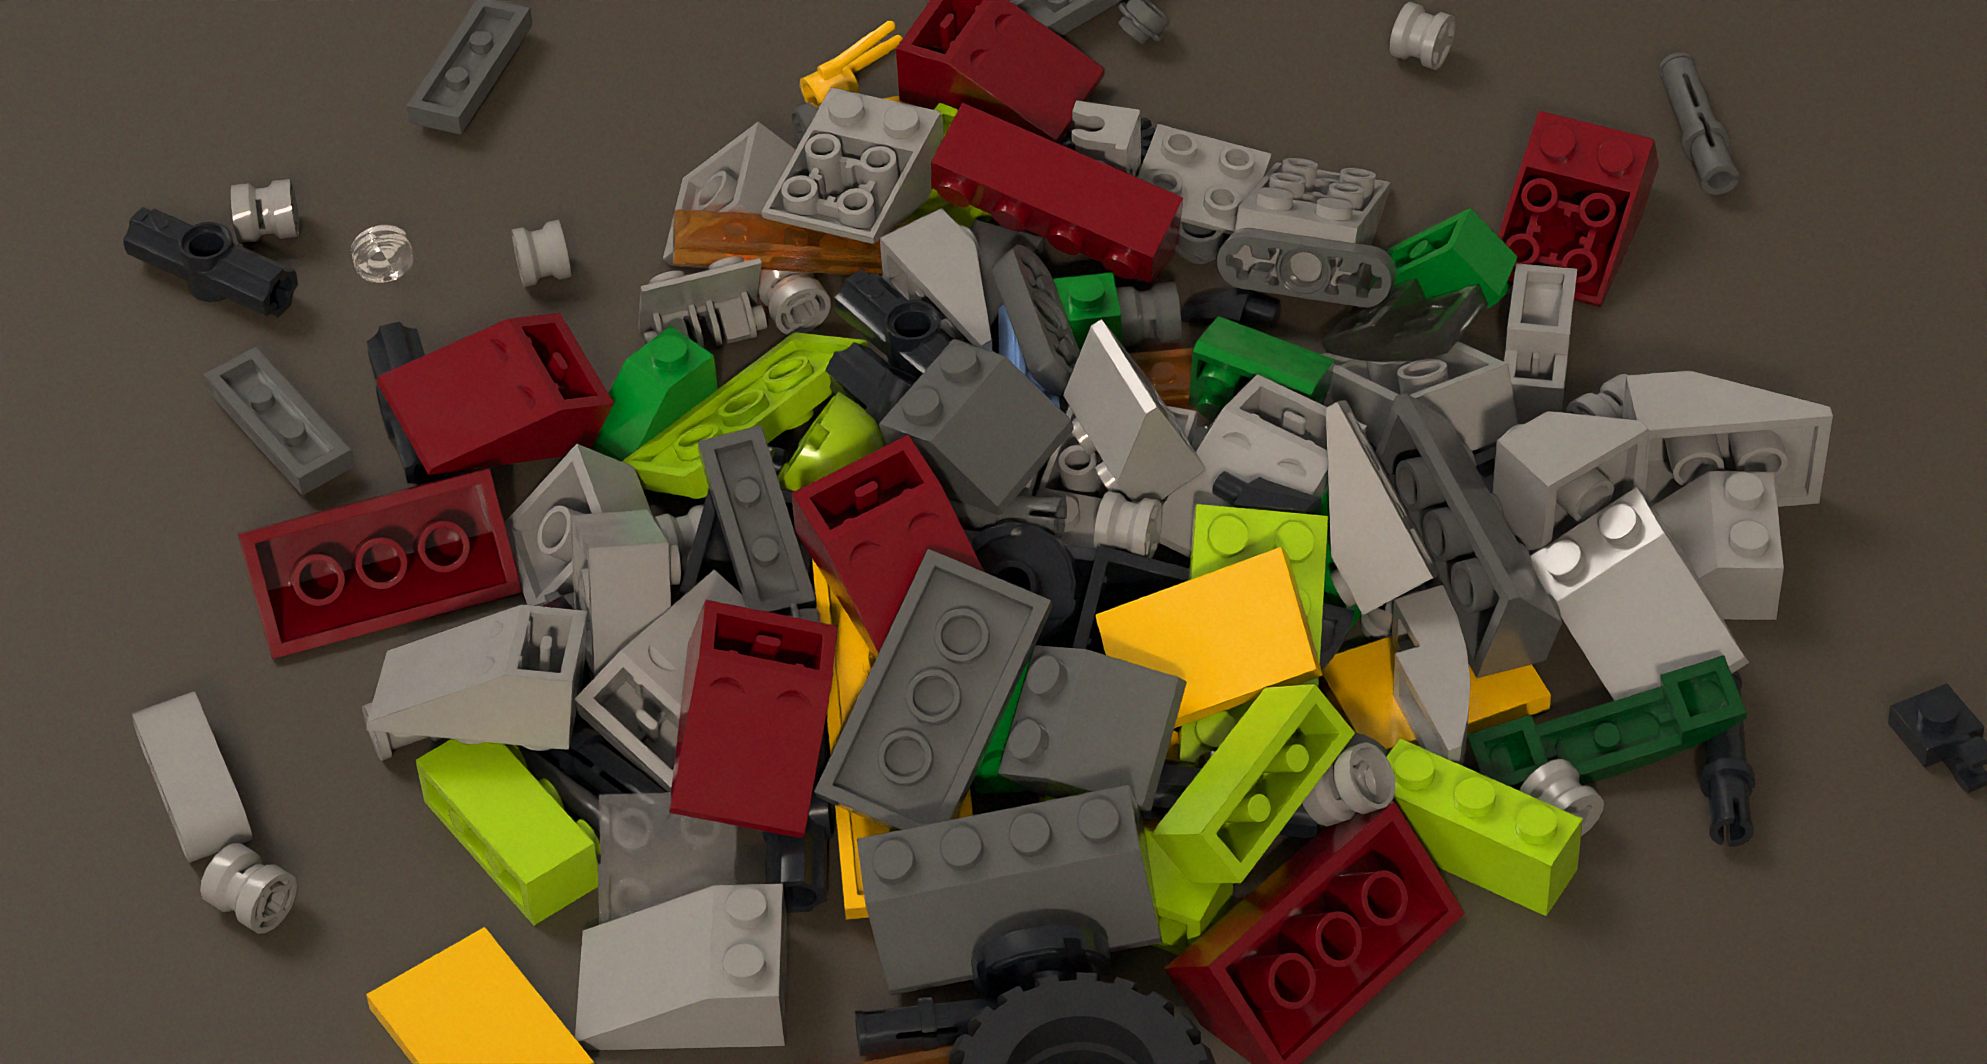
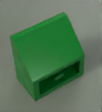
M1218 316L1197 340L1192 351L1188 405L1195 407L1202 416L1213 421L1214 416L1220 413L1257 374L1323 405L1331 387L1335 359Z

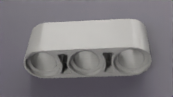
M191 692L131 713L142 751L188 863L217 854L224 847L232 843L245 844L253 841L244 807L196 693Z

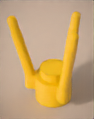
M893 21L885 22L836 58L817 67L818 71L801 78L800 88L805 102H811L816 106L821 105L831 87L860 94L859 85L854 74L897 48L903 39L902 36L895 35L875 46L880 40L895 30V23ZM899 96L883 98L886 100L909 104L899 101Z

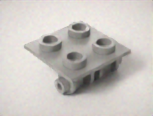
M1158 124L1137 178L1183 197L1181 222L1215 231L1222 230L1224 233L1231 235L1236 230L1238 207L1265 176L1272 154Z
M728 257L712 263L706 271L685 275L683 271H669L653 277L649 284L643 285L640 288L638 329L639 332L653 330L643 333L645 345L670 326L689 338L685 324L688 321L693 341L704 348L698 318L705 317L714 346H722L716 314H719L727 344L757 337L758 330L767 329L766 316L762 305L751 307L756 305L762 266L761 259L744 261L742 257Z

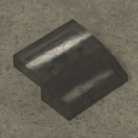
M1416 278L1394 285L1386 298L1375 306H1354L1321 342L1326 353L1362 361L1400 362L1430 358L1448 353L1489 305L1480 284L1426 300Z

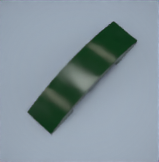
M1723 655L1661 674L1660 687L1537 725L1534 724L1532 715H1528L1467 734V738L1479 773L1516 790H1520L1522 784L1539 767L1557 759L1568 760L1580 775L1579 783L1584 785L1650 765L1692 748L1747 719V712L1726 658Z

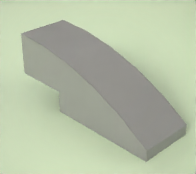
M1516 263L1504 362L1508 363L1518 424H1526L1547 411L1562 412L1577 269Z
M1440 585L1394 599L1392 643L1398 653H1395L1393 697L1421 748L1464 766L1470 696L1467 648L1458 616L1444 586Z

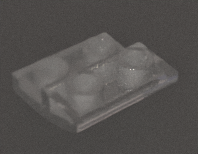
M671 792L600 794L601 863L598 864L599 925L713 885H738V826L669 813Z

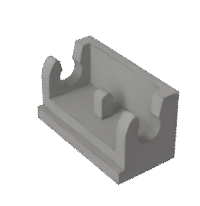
M1076 100L1072 111V118L1075 121V129L1072 130V142L1075 144V151L1137 177L1141 169L1140 110Z

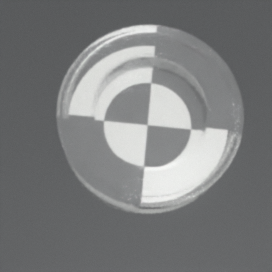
M378 225L361 232L351 245V255L356 272L360 277L370 282L382 283L395 280L404 275L413 264L414 254L408 235L404 230L393 225Z

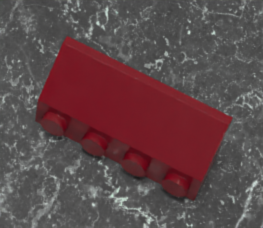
M965 103L961 104L931 160V189L936 190L945 201L958 207L965 208L971 205L991 214L1000 225L1010 230L1023 231L1026 229L1045 237L1054 248L1069 255L1081 253L1102 262L1108 271L1113 272L1118 277L1124 279H1134L1137 277L1151 283L1175 255L1174 249L1179 239L1183 197Z
M490 468L478 469L237 533L272 659L522 592Z
M1393 801L1385 808L1366 814L1356 812L1350 820L1326 826L1165 967L1164 970L1199 1024L1250 1063L1301 1064L1456 923L1465 912L1395 801Z

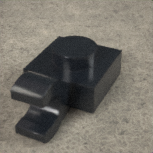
M1947 683L1890 706L1889 726L1925 768L1942 761L1951 771L1958 785L1967 793L1987 786V772L1982 767V765L1987 764V741L1983 739L1985 727Z

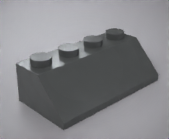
M1407 393L1395 396L1375 454L1440 574L1424 583L1428 589L1440 585L1444 586L1458 616L1467 648L1468 664L1475 677L1480 678L1546 661L1562 625L1559 606L1552 595L1546 594L1532 569V561L1528 550L1523 544L1517 542L1504 519L1500 500L1495 494L1489 492L1478 473L1471 449L1468 445L1462 444L1449 420Z
M1129 785L857 839L865 904L890 995L973 980L971 959L976 950L993 938L1020 929L1043 925H1076L1093 928L1106 935L1111 952L1163 943L1142 815Z

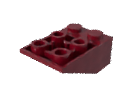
M930 0L896 48L899 101L934 110L939 103L959 109L961 104L965 103L1058 144L1074 122L1072 111L1076 100L1087 102L1105 75V68L1009 0Z
M1538 111L1498 232V237L1518 256L1507 282L1512 285L1514 283L1516 263L1577 269L1574 301L1602 307L1642 219L1659 167L1655 140Z
M561 313L507 318L379 375L376 381L428 475L564 457L576 444L591 449L614 404Z
M909 435L792 493L795 532L875 659H877L928 549L984 572L940 482Z
M705 599L687 647L669 813L803 838L832 685L837 626Z

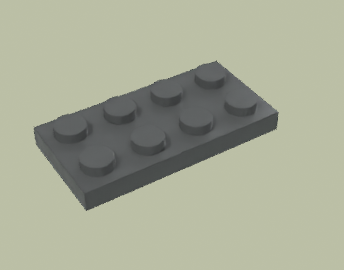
M928 549L814 791L816 796L894 831L956 819L1053 608L1051 600Z

